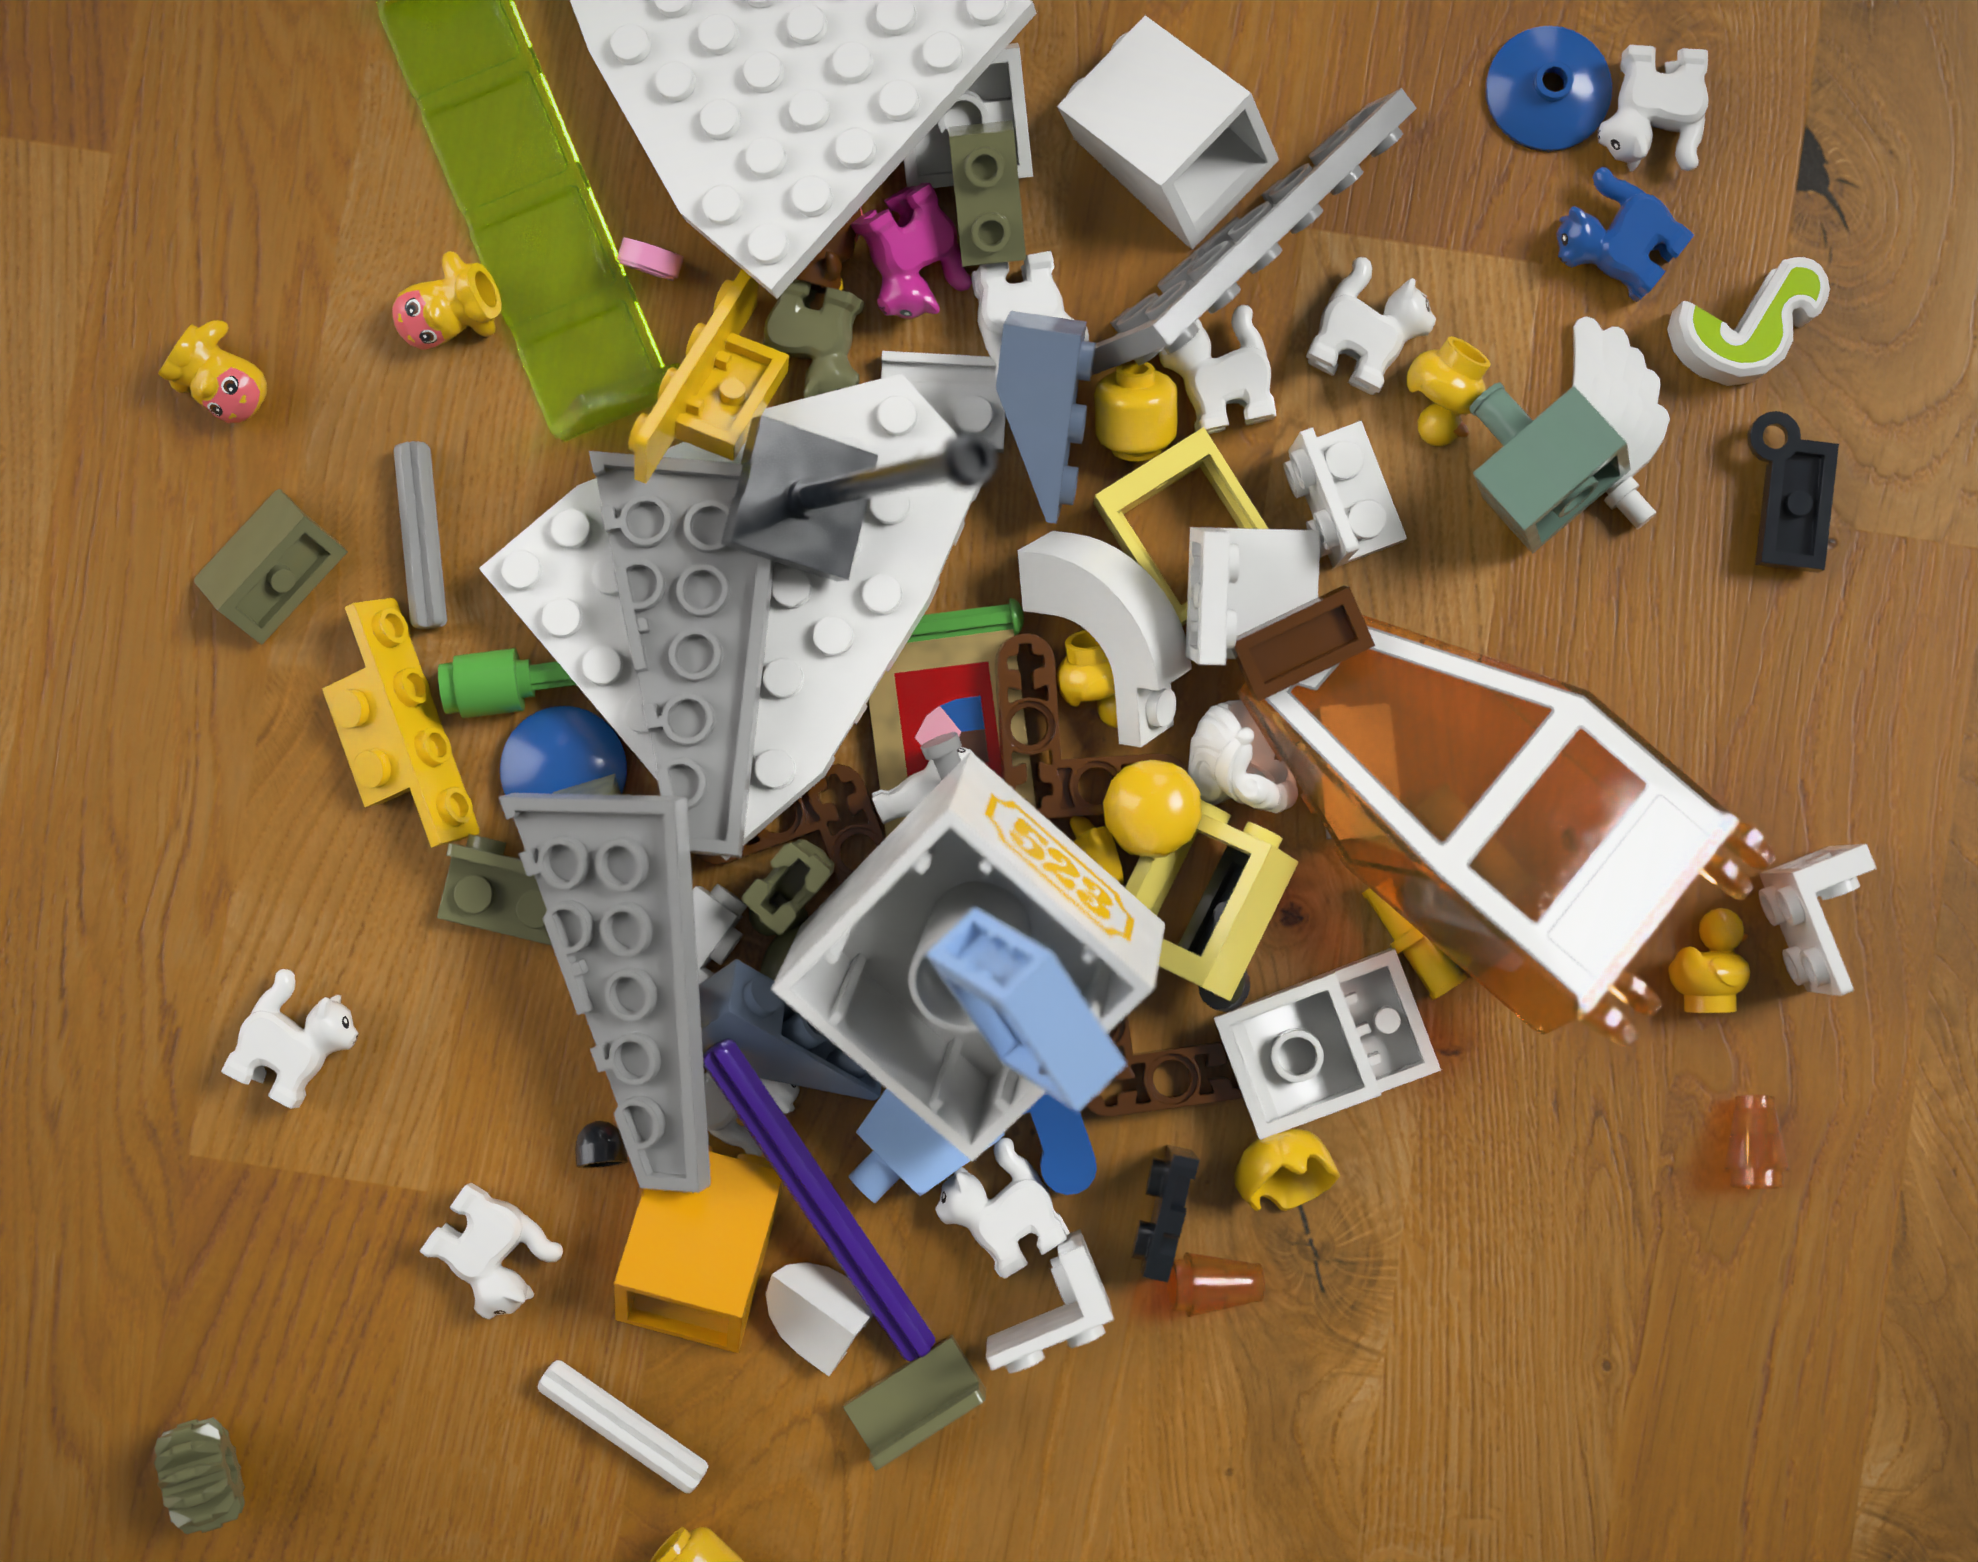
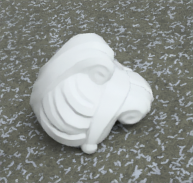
M1245 700L1227 701L1209 708L1199 721L1196 732L1191 739L1188 775L1198 787L1202 801L1211 805H1217L1232 798L1238 803L1247 804L1255 809L1273 813L1282 812L1295 804L1298 797V789L1292 770L1284 761L1275 760L1274 758L1282 741L1281 728L1285 724V720L1280 714L1270 716L1261 706Z

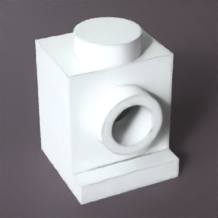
M716 884L711 892L701 886H695L693 889L699 985L714 975L713 972L706 968L710 961L713 959L719 965H722L743 936L735 927L743 917L741 914L747 908V905L719 884Z

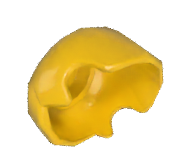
M1159 760L1138 761L1124 767L1111 780L1103 801L1105 826L1120 847L1130 855L1156 858L1168 856L1192 839L1202 818L1200 791L1194 780L1183 768L1173 763Z
M1288 1129L1261 1140L1257 1139L1244 1151L1234 1173L1237 1190L1255 1211L1261 1209L1260 1197L1270 1199L1282 1211L1291 1210L1330 1189L1340 1177L1337 1167L1323 1142L1312 1132L1302 1129Z

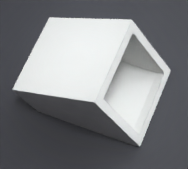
M1144 16L1129 32L1121 35L1113 44L1110 52L1086 77L1079 79L1073 84L1067 96L1057 106L1074 139L1191 249H1194L1279 161L1251 92L1147 16Z

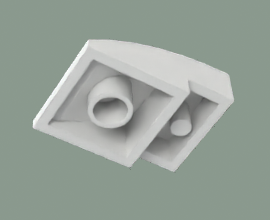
M1392 948L1315 976L1242 1005L1233 1011H1228L1214 1017L1260 1140L1381 1096V1092L1441 1071L1396 950Z

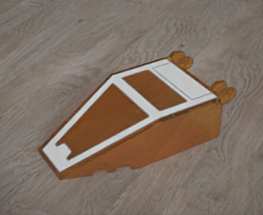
M1365 615L1362 616L1375 643L1374 647L1259 702L1253 699L1247 683L1237 692L1238 696L1279 762L1285 761L1304 792L1300 796L1311 814L1317 813L1336 844L1333 849L1342 864L1531 1029L1542 1035L1575 1020H1579L1598 1034L1603 1035L1605 1039L1612 1041V1043L1630 1047L1639 1036L1635 1025L1625 1018L1614 1006L1604 1003L1599 999L1609 988L1636 1012L1653 1017L1662 1006L1661 1000L1641 979L1623 971L1631 958L1699 872L1712 884L1718 886L1726 895L1733 897V899L1737 898L1740 900L1742 898L1744 900L1753 888L1751 886L1753 883L1749 881L1750 878L1745 876V873L1741 872L1729 859L1714 854L1721 844L1755 870L1766 871L1776 859L1774 857L1775 853L1772 851L1773 848L1768 845V842L1763 839V836L1753 826L1737 819L1589 690Z

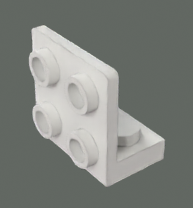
M1362 421L1316 437L1313 428L1299 432L1288 450L1290 460L1284 462L1283 465L1294 496L1296 498L1305 496L1313 520L1307 521L1306 526L1307 530H1315L1320 534V557L1328 555L1332 567L1336 568L1404 542L1407 539Z
M1190 527L1186 657L1198 664L1226 665V659H1235L1231 649H1234L1238 635L1318 598L1319 532L1299 529Z
M1867 844L1828 846L1759 873L1765 887L1759 890L1761 906L1772 925L1780 924L1789 947L1782 952L1786 968L1792 980L1798 986L1804 984L1807 992L1842 996L1853 991L1852 983L1817 897L1821 896L1822 900H1827L1860 887L1857 876L1876 869Z
M1080 1229L1067 1235V1239L1058 1245L1059 1256L1050 1260L1053 1267L1051 1270L1065 1305L987 1337L986 1359L991 1370L1006 1365L1009 1373L1026 1369L1045 1358L1042 1349L1064 1340L1067 1341L1070 1348L1091 1342L1105 1334L1103 1324L1114 1320L1110 1300Z

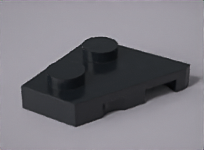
M1167 1145L1164 1159L1157 1157L1152 1159L1145 1195L1156 1197L1150 1222L1139 1220L1132 1249V1258L1142 1260L1140 1271L1145 1278L1169 1282L1187 1208H1185L1190 1180H1195L1200 1161L1192 1150Z

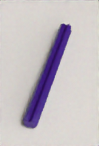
M727 1038L711 1046L703 1055L705 1069L904 1360L909 1362L927 1355L935 1343L933 1333L735 1041Z

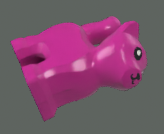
M920 183L916 186L905 187L884 200L891 211L899 213L900 220L897 223L889 209H886L878 214L876 210L868 211L851 224L854 232L865 238L872 261L882 275V286L877 299L880 310L885 315H896L905 320L916 318L924 313L938 314L940 311L928 283L919 275V271L923 267L940 260L944 277L953 288L965 291L972 285L971 276L966 272L964 266L962 267L961 250L957 242V231L954 223L940 209L937 195L931 183Z

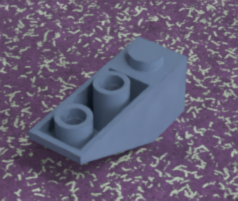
M1010 311L1003 324L996 390L1046 522L1056 524L1062 504L1073 505L1075 500L1079 467L1068 466L1071 442L1082 444L1087 405L1076 404L1079 380H1091L1096 343L1084 341L1086 321Z
M736 959L699 985L703 1055L714 1044L730 1038L735 1041L759 1078L872 1101L880 1097L881 1083L771 990L775 982L774 980Z

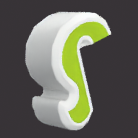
M1795 257L1782 260L1777 269H1773L1768 273L1735 330H1732L1726 323L1693 303L1682 301L1672 311L1667 329L1673 351L1685 366L1700 377L1726 386L1753 383L1785 359L1793 342V324L1795 327L1800 328L1822 312L1830 291L1828 277L1821 265L1812 259Z

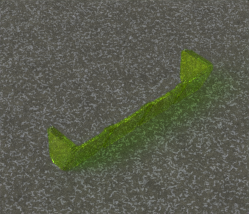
M378 0L376 5L379 10V18L410 93L416 99L421 111L424 127L457 207L463 213L470 230V238L478 258L492 275L498 287L502 302V316L506 325L511 329L517 344V352L550 432L556 439L560 438L562 442L568 441L655 405L658 402V391L666 372L671 367L678 369L681 364L664 365L625 268L619 263L620 260H617V249L514 1Z

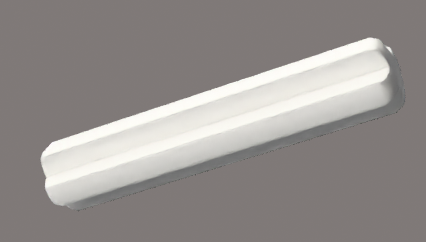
M556 1360L540 1379L537 1386L539 1392L684 1493H691L695 1490L706 1474L708 1464L705 1460L563 1361Z

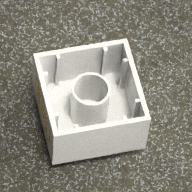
M970 751L800 926L771 990L973 1162L1046 1091L998 1059L930 962L926 953L976 907L1053 952L1107 1034L1154 989L1165 923Z

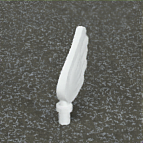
M1586 316L1578 319L1573 327L1572 387L1575 386L1627 442L1631 470L1606 491L1608 496L1604 501L1612 510L1617 507L1634 527L1639 529L1657 512L1637 491L1640 485L1633 476L1650 462L1664 440L1670 418L1667 410L1658 404L1660 378L1654 371L1647 369L1644 355L1638 348L1630 347L1628 336L1620 327H1610L1603 331L1595 319Z

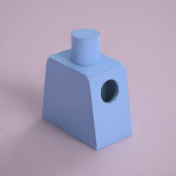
M886 1088L856 1131L873 1151L848 1177L867 1198L876 1203L900 1178L914 1192L921 1196L971 1160ZM1005 1131L990 1146L999 1141L1005 1134Z

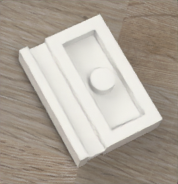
M882 351L881 378L903 373L956 435L975 433L987 440L995 452H1004L1006 414L996 390V365L991 357Z

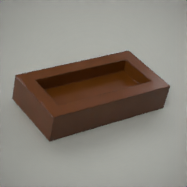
M1343 585L1238 635L1236 645L1231 650L1253 699L1259 702L1374 647L1375 643L1350 587Z

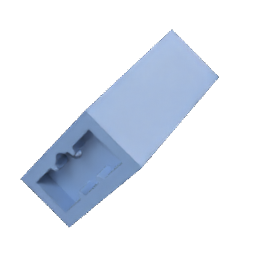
M976 907L926 953L930 962L998 1059L1076 1112L1094 1096L1099 1094L1105 1085L1126 1065V1062L1053 952Z

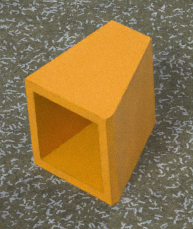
M709 1146L711 1185L699 1193L643 1189L614 1282L615 1320L739 1353L781 1198L783 1182L769 1161L763 1157L752 1154H739L736 1159L714 1153L711 1146Z

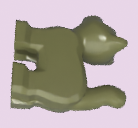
M795 279L778 297L777 303L766 319L763 345L789 355V358L812 360L805 374L804 398L858 385L860 381L859 374L852 368L847 355L852 345L853 323L855 317L863 313L864 301L852 293L827 287L822 308L820 310H812L810 304L814 301L817 291L811 289L812 284Z
M799 839L793 843L784 844L770 861L773 870L765 879H756L743 894L742 900L748 906L750 923L759 934L765 936L782 935L795 928L799 923L807 920L809 915L805 906L833 874L834 862L822 849L807 840Z

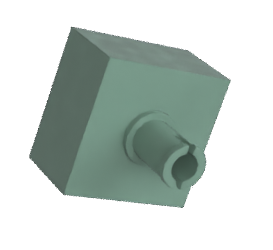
M1500 382L1485 390L1472 403L1469 409L1503 445L1499 451L1473 472L1482 498L1532 554L1631 470L1627 442L1575 386L1570 388L1535 420H1532L1506 392Z

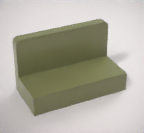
M277 489L197 574L194 582L217 611L262 645L348 551L335 538L309 518L282 490Z
M951 1334L932 1346L930 1352L924 1357H919L904 1364L845 1402L843 1408L870 1449L869 1461L876 1471L986 1400V1387Z

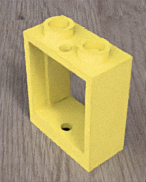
M1204 427L1097 493L1093 502L1123 552L1142 566L1164 591L1182 626L1187 623L1188 602L1183 605L1179 603L1124 514L1200 467L1239 528L1268 529Z
M1201 800L1202 818L1192 839L1164 858L1140 856L1125 888L1157 916L1198 832L1250 855L1202 956L1200 957L1163 939L1158 963L1159 967L1231 1001L1299 861L1278 849L1283 839L1282 837L1249 821L1243 832L1227 825L1231 817L1229 813Z

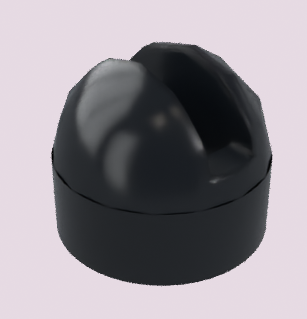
M595 1121L587 1124L577 1136L575 1147L577 1168H601L628 1162L627 1150L620 1130L613 1124L605 1121Z

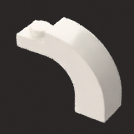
M1051 531L1019 549L1018 561L1023 611L1055 615L1069 619L1087 630L1105 652L1114 677L1119 744L1142 747L1173 726L1176 697L1171 690V682L1191 670L1192 667L1191 659L1186 657V636L1181 622L1169 599L1156 581L1142 566L1119 549L1085 535Z

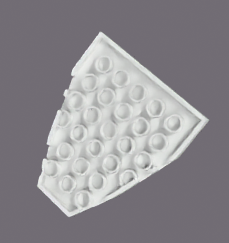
M570 0L592 58L686 222L775 298H778L1037 14L1031 0Z
M903 373L769 407L762 414L763 416L878 455L876 467L941 452L946 441L956 435ZM682 442L668 448L663 457L741 464L745 444L734 461L687 442ZM594 478L577 485L479 569L657 779V765L651 736L646 727L642 707L644 703L638 674L634 669L614 574L616 570L612 550L602 517V503L597 479ZM942 481L868 498L849 580L837 582L775 562L743 846L826 776L835 761V753L853 724L859 722L867 708L866 703L884 673L886 671L889 672L931 604L940 583L939 576L952 546L957 544L965 525V516L971 502L976 500L981 486L961 489L948 481ZM721 856V857L724 858L725 860H727V859L730 858V857H726V856Z

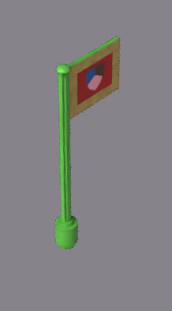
M1009 598V604L923 615L889 672L886 671L869 698L880 790L889 791L912 774L924 770L929 760L925 759L921 746L933 738L951 732H957L962 744L961 747L971 749L977 758L1002 779L995 658L1001 644L1010 637L1019 634L1023 628L1024 612L1017 600ZM516 648L455 655L453 662L442 663L438 666L439 691L445 714L460 713L463 719L524 711L525 698L535 697V690L577 685L558 662L532 665L530 659H519ZM1017 655L1008 658L1007 664L1009 669L1019 670ZM1008 688V701L1010 703L1022 699L1021 690L1017 691ZM1020 709L1011 720V731L1017 741L1028 745L1024 709ZM1012 752V765L1016 766L1026 763L1027 767L1026 783L1016 785L1015 791L1036 808L1030 756ZM906 817L897 818L885 823L886 838Z

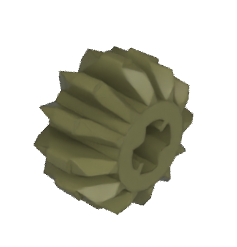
M213 1417L201 1421L194 1419L178 1424L175 1429L163 1432L162 1437L157 1439L155 1445L156 1460L154 1465L158 1472L159 1481L157 1485L160 1487L163 1495V1506L168 1508L171 1522L187 1535L198 1531L205 1533L222 1528L224 1523L238 1519L245 1504L243 1496L245 1486L241 1478L240 1471L242 1467L237 1460L236 1447L231 1444L228 1430Z

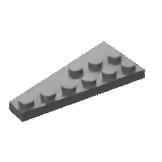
M1402 88L1366 105L1311 152L1309 158L1315 165L1313 168L1309 163L1304 164L1284 179L1278 180L1261 195L1266 201L1265 203L1250 211L1242 219L1234 217L1161 279L1158 287L1163 294L1160 297L1153 293L1132 308H1127L1110 324L1118 333L1111 338L1096 343L1092 375L1131 360H1135L1138 365H1142L1156 356L1163 348L1168 354H1171L1187 344L1199 331L1194 322L1206 310L1210 314L1215 313L1232 301L1241 291L1236 282L1248 270L1251 274H1254L1271 263L1282 252L1283 249L1277 242L1290 231L1292 234H1296L1309 226L1322 214L1323 209L1318 203L1329 192L1333 196L1339 194L1363 174L1364 171L1358 165L1369 154L1372 157L1380 155L1402 137L1403 132L1398 126L1417 109Z

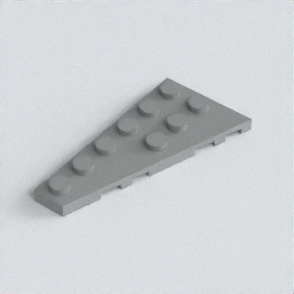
M589 451L593 473L596 475L604 526L608 533L616 570L614 574L634 669L638 674L644 705L642 707L646 727L651 736L661 796L687 797L690 853L742 858L775 561L721 544L731 500L736 494L742 465L740 463L663 457L647 484L634 479V455Z
M510 793L499 797L506 819L514 817L526 850L519 853L527 877L535 875L547 908L543 921L577 1015L585 1013L596 1046L591 1048L590 1051L598 1072L606 1071L618 1107L613 1114L640 1188L701 1192L711 1185L687 797Z

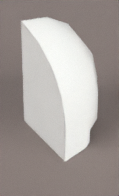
M807 1262L785 1265L771 1274L766 1291L769 1316L780 1337L801 1357L827 1376H830L847 1354L846 1351L863 1327L867 1326L873 1317V1313L849 1278L830 1267Z

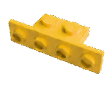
M743 269L740 270L734 281L729 279L724 281L715 300L714 313L708 323H698L694 328L687 344L684 361L678 369L671 367L666 372L658 391V402L650 414L641 413L635 421L628 442L629 449L634 451L635 480L647 484L675 438L734 461L746 442L751 419L763 414L786 376L789 365L788 354L739 335L757 307L758 282Z
M394 598L356 602L346 606L345 610L366 668L322 690L364 807L383 804L411 791L431 848L468 839L469 834L478 835L480 829L473 812L472 802L463 785L451 751L450 741L442 727L430 693L429 683L421 669L408 632L407 622L401 613L398 602Z

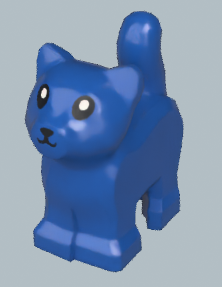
M1601 167L1594 172L1592 177L1594 185L1603 196L1619 202L1621 207L1608 230H1605L1600 221L1578 207H1571L1569 215L1562 216L1559 219L1561 225L1556 233L1559 244L1558 258L1571 268L1581 264H1595L1607 276L1621 281L1628 288L1629 297L1638 302L1653 289L1666 272L1650 260L1648 256L1650 251L1659 250L1661 256L1669 263L1673 257L1676 259L1694 234L1684 225L1675 221L1661 200L1653 195L1646 194L1643 190L1627 181L1617 179L1608 168Z

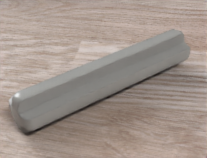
M404 442L395 445L394 460L410 623L418 629L438 628L446 625L447 613L431 450L425 442Z

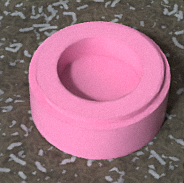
M623 237L617 260H620L619 263L624 266L674 281V278L678 279L684 259L683 256L625 237Z

